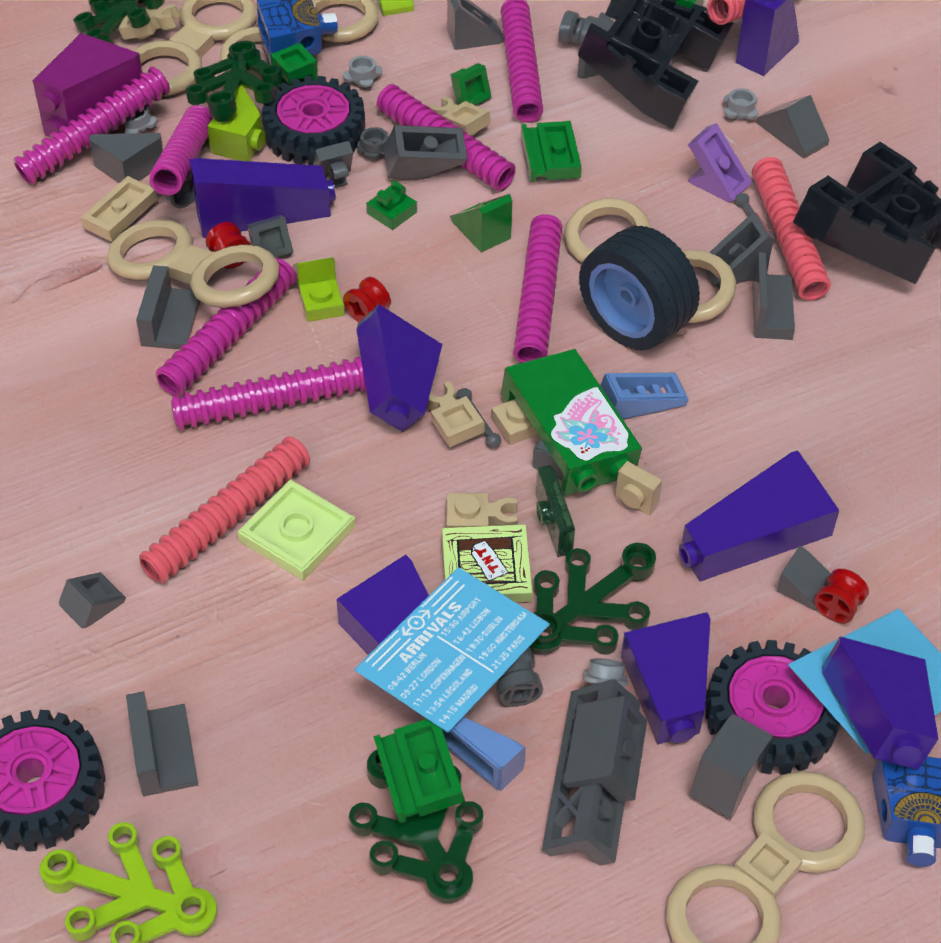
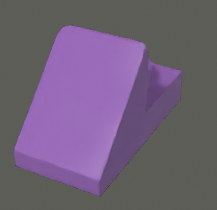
M717 123L707 126L688 144L701 166L688 179L691 184L726 202H732L737 194L742 193L752 183Z

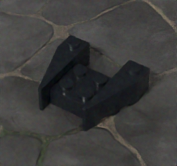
M611 0L605 15L616 21L609 31L591 23L578 56L643 114L673 129L699 82L697 79L671 66L673 61L679 54L694 64L709 70L734 22L724 25L716 24L709 18L706 7L693 4L692 8H687L675 4L676 0Z
M881 141L863 152L846 187L829 175L810 186L793 221L808 236L914 284L919 281L936 248L941 249V199L936 195L939 188L931 180L924 183L915 175L917 167L910 160Z

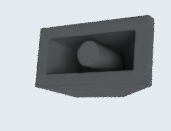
M395 125L384 145L388 178L424 179L464 164L467 161L463 128Z

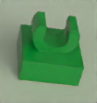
M477 63L450 74L457 105L464 101L477 105L492 97L485 65Z
M393 180L391 186L384 191L380 189L377 196L366 203L367 214L393 231L417 213V201L407 196L406 188Z

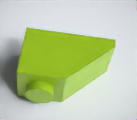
M240 85L235 97L237 105L235 117L226 122H218L213 117L207 126L211 154L239 161H251L257 150L260 151L264 146L265 131L262 130L259 111L244 86Z

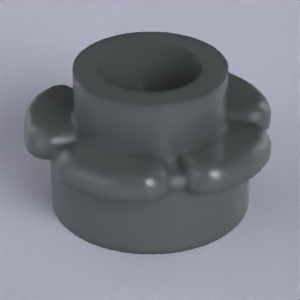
M378 127L365 129L361 133V140L358 141V150L364 152V155L370 159L384 157V145L389 137L387 131Z

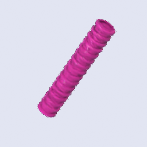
M506 0L501 6V19L513 114L519 121L533 122L543 114V100L540 90L530 7L525 0Z
M150 67L148 74L141 73L139 80L136 78L130 81L131 85H123L121 92L119 90L114 91L113 97L107 96L104 98V103L97 102L95 109L88 108L86 115L79 114L77 121L70 120L68 127L61 126L59 133L52 132L50 139L43 138L41 145L34 144L32 151L25 150L23 157L16 156L14 158V165L17 171L27 183L34 185L37 183L36 178L43 179L46 177L45 172L52 173L55 171L54 166L61 167L64 165L65 159L70 161L73 159L74 153L79 155L83 147L88 149L90 147L89 135L109 134L108 130H116L118 123L121 125L125 124L127 117L132 119L135 117V112L141 113L144 111V106H152L153 100H161L162 94L167 96L170 93V85L166 77L157 68Z
M395 84L386 86L377 98L378 110L392 118L393 121L400 123L401 126L459 128ZM463 130L467 161L461 164V167L476 175L478 179L483 180L487 185L492 186L494 190L501 191L505 189L514 178L515 165Z
M202 105L189 107L163 149L149 176L150 184L157 193L171 196L176 194L184 184L191 170L189 159L198 157L208 137L207 126L213 119V116L209 114V109Z
M550 214L538 215L530 223L513 350L515 359L520 363L548 356L563 227L561 221Z
M275 258L279 264L278 279L270 291L259 299L238 307L220 308L217 314L213 315L210 321L203 325L202 329L197 330L195 335L190 337L187 343L180 347L179 351L175 352L170 359L165 361L163 366L157 369L156 378L161 387L172 395H183L186 389L190 388L194 381L198 380L201 374L205 373L209 366L213 365L217 358L223 355L224 351H227L240 336L244 335L246 330L251 328L253 323L258 321L261 315L265 314L268 308L272 307L275 301L279 300L282 294L286 293L296 283V273L290 264L280 258ZM262 269L254 276L253 279L247 282V285L258 278V276L262 272Z
M358 356L354 357L353 362L343 359L339 365L334 361L330 362L329 367L320 364L318 369L315 370L310 366L306 367L305 372H301L299 369L294 370V374L291 375L287 371L282 372V377L272 374L270 379L267 380L263 377H258V382H252L251 379H248L244 385L234 382L233 387L228 388L224 384L221 385L220 390L210 387L209 392L203 393L202 389L197 390L196 395L186 392L182 398H179L177 394L172 395L171 406L176 427L179 430H185V425L189 424L194 428L197 427L199 422H203L204 425H208L210 423L209 420L213 419L217 423L222 422V417H228L229 420H232L236 414L246 417V412L250 411L255 415L258 414L260 409H264L265 412H269L271 407L274 406L278 410L282 409L283 404L293 407L297 401H300L301 404H306L307 399L311 398L313 402L319 401L321 396H324L325 399H330L331 394H336L337 397H340L344 391H348L349 394H354L355 389L358 388L361 392L366 391L362 361Z

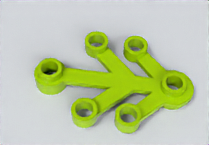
M128 822L115 824L109 830L108 840L112 851L120 856L129 880L79 864L77 857L72 852L64 849H56L49 852L40 863L39 871L45 887L51 892L65 893L76 886H80L117 898L93 910L86 906H77L67 913L65 925L68 934L77 941L88 940L97 930L147 908L162 914L140 925L132 921L117 923L110 933L111 943H119V937L125 933L135 935L134 939L129 943H148L173 931L195 937L208 931L217 917V905L212 894L205 889L192 886L182 863L183 853L180 842L175 837L163 836L157 839L152 846L154 862L159 868L165 869L174 894L154 887L138 849L139 838L136 828ZM127 834L132 836L126 843L120 844L116 842V839L121 835ZM172 848L176 850L170 857L164 858L159 856L164 849ZM67 863L65 868L60 871L51 870L56 864ZM188 906H200V910L195 914L189 915L183 912ZM81 918L90 920L88 925L82 929L73 928L74 923Z

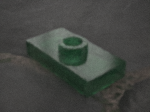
M551 465L538 467L535 492L538 499L536 502L537 518L541 526H547L557 557L566 556L574 546L575 527L554 468Z

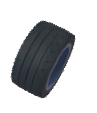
M636 225L617 232L597 246L584 259L580 267L579 285L587 310H589L590 315L597 322L598 326L609 337L625 347L635 350H648L663 343L683 328L698 309L700 291L693 266H691L689 259H687L685 253L681 251V248L665 234L660 233V231L654 230V228Z

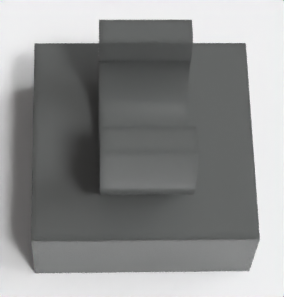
M349 141L315 149L313 165L322 166L325 177L329 176L332 179L334 188L347 185L345 177L349 176L348 171H351L353 150Z
M279 215L247 224L252 246L264 248L271 252L275 258L294 253L284 216Z

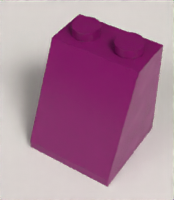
M80 33L32 80L44 135L50 137L52 132L59 133L61 126L68 127L70 120L77 121L79 114L86 115V110L88 108L95 109L97 102L104 103V98L107 96L113 97L114 91L119 90L121 92L123 85L128 84L130 86L132 79L136 78L139 80V75L142 73L139 53Z

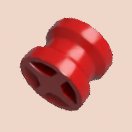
M232 222L217 224L209 231L205 240L207 248L212 252L230 246L251 245ZM245 262L232 263L223 268L234 269Z
M369 276L360 282L358 289H350L344 294L343 303L350 316L357 322H360L379 304L388 309L391 305V298L385 286L376 278Z
M838 568L832 571L826 580L827 586L820 588L814 600L817 609L825 617L837 623L851 622L857 613V606L863 604L869 595V588L866 582L853 571Z

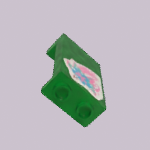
M576 349L505 367L501 396L505 403L516 399L563 473L561 490L565 495L586 492L596 486L617 481L618 471L627 461L638 466L642 451L641 445Z

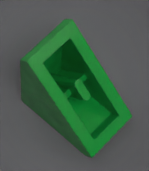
M507 194L478 203L450 217L453 224L482 253L511 239L513 200L511 195Z

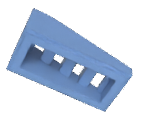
M605 373L600 385L622 419L685 406L689 400L676 373ZM664 387L666 393H662L660 388Z
M465 717L449 732L442 729L449 751L500 792L524 769L526 748L498 732Z

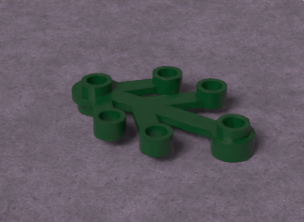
M89 0L88 3L91 10L96 15L93 16L91 12H83L77 15L73 21L79 32H87L86 35L114 44L110 35L126 15L133 28L143 27L150 22L146 8L148 10L157 9L165 3V0ZM136 3H144L146 8L138 7ZM105 22L101 28L93 29L96 25Z
M239 41L229 47L226 59L208 67L196 69L193 72L195 84L187 87L185 91L189 104L200 105L207 102L209 114L214 117V120L226 122L235 117V112L237 111L235 97L241 84L254 91L256 102L269 103L274 101L276 98L274 86L282 82L281 69L278 66L270 65L261 60L260 50L256 48L254 42ZM252 69L260 73L261 80L246 70ZM224 71H227V72H225V73H223V74H220V75H218V76L215 77V75H217V74H219V73H222V72H224ZM224 86L222 91L212 93L208 96V92H211L215 89Z
M644 543L628 545L623 550L621 566L585 591L586 575L590 571L591 556L584 549L575 548L570 550L565 558V570L569 574L567 605L556 613H553V598L559 592V577L556 573L549 570L537 573L534 578L533 588L537 596V608L533 614L550 625L543 631L549 635H540L529 646L530 649L540 653H549L557 650L563 643L592 645V648L602 655L611 654L617 649L619 634L613 626L606 624L599 625L596 628L569 626L578 619L623 622L629 630L647 627L650 610L646 604L639 601L630 602L629 604L602 603V601L631 580L640 582L649 578L655 569V551ZM578 560L582 561L584 564L575 565L572 562ZM547 582L552 584L553 586L545 588L542 587L540 584ZM636 613L643 616V618L634 619L630 615ZM608 637L612 641L605 643L601 642L598 638Z
M375 750L367 760L368 779L375 787L389 791L383 768L377 764L381 761L378 751ZM454 766L461 786V772L456 766ZM466 801L456 808L455 825L457 831L448 853L444 850L438 837L449 807L421 817L419 813L406 817V823H399L397 820L377 815L376 808L369 803H358L351 808L349 823L351 830L355 834L360 836L372 834L420 848L427 861L399 855L398 848L394 843L383 840L375 843L370 849V864L375 872L379 874H389L392 872L425 882L428 892L435 899L444 903L457 902L470 892L473 885V872L466 862V858L475 833L483 826L484 816L483 809L478 803ZM470 813L474 814L477 819L473 822H465L461 817L464 814ZM360 815H368L372 818L365 824L356 821V818ZM380 853H389L393 857L388 862H380L376 859ZM451 872L455 873L458 877L453 881H445L440 876L443 873Z

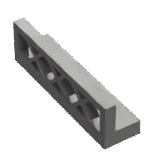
M615 679L571 691L542 851L550 857L581 850L600 866L616 862L625 801L618 802L600 783L581 786L569 799L570 788L563 784L578 704L626 696L640 710L641 702ZM575 815L573 835L561 837L562 829Z

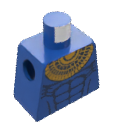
M257 0V27L270 65V54L297 43H301L311 55H316L321 51V35L338 32L336 14L317 15L312 0Z
M927 757L919 770L877 760L872 773V781L882 836L890 842L907 844V861L910 864L920 867L935 864L936 848L941 849V758Z

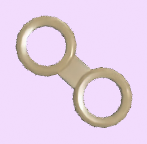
M186 0L180 8V22L183 27L170 40L153 41L143 44L133 51L139 53L141 64L150 58L168 55L185 61L188 65L186 70L178 77L167 80L170 85V93L167 96L183 92L187 87L195 84L193 72L196 69L202 68L201 58L215 45V40H227L237 31L252 27L257 19V7L252 0ZM219 2L234 4L243 11L240 18L225 25L212 26L203 24L194 17L196 11L204 5Z
M312 0L317 13L324 7L333 4H348L361 9L365 14L363 19L356 24L338 27L337 33L321 35V45L324 44V40L350 42L362 38L374 29L379 19L378 8L372 0ZM258 27L237 31L227 38L220 50L221 61L227 58L229 47L233 43L239 41L262 42ZM252 69L246 70L261 80L260 73Z
M603 198L591 201L577 209L566 224L564 239L568 251L579 262H583L594 250L587 247L580 240V232L585 224L595 217L606 214L619 215L628 219L634 226L641 225L651 228L647 215L637 205L623 199ZM701 250L682 251L687 259H689L691 266L709 270L719 279L721 285L715 297L704 304H700L695 315L688 323L710 320L725 311L735 296L736 279L733 271L721 257Z
M164 219L145 221L128 228L115 238L109 246L107 262L111 270L126 279H149L153 265L168 266L171 279L190 284L196 299L208 306L219 308L238 307L259 299L270 291L277 281L279 274V264L274 255L260 246L238 245L212 252L193 246V237L187 227L176 221ZM154 236H167L177 240L171 252L152 262L133 263L124 259V254L127 250L143 239ZM252 262L262 267V272L257 279L239 289L223 291L213 289L207 285L213 273L232 263Z
M796 771L780 775L764 786L754 804L753 825L758 839L735 863V866L716 863L695 868L678 880L667 899L666 923L673 943H703L690 929L686 918V907L691 898L702 889L717 885L732 887L746 894L756 905L761 917V931L752 943H778L781 937L782 914L776 901V896L796 873L802 871L819 874L839 869L853 859L865 839V817L857 798L842 783L822 773ZM798 792L816 793L830 800L838 808L845 822L844 837L831 849L818 852L801 850L793 846L779 834L775 826L773 810L777 802L789 794Z

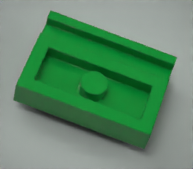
M571 121L537 123L536 127L527 128L526 124H521V139L530 181H536V177L545 176L546 180L581 178L582 165Z
M424 719L394 729V734L382 738L380 734L373 736L399 823L406 822V817L418 813L421 817L465 802L442 728L430 720Z

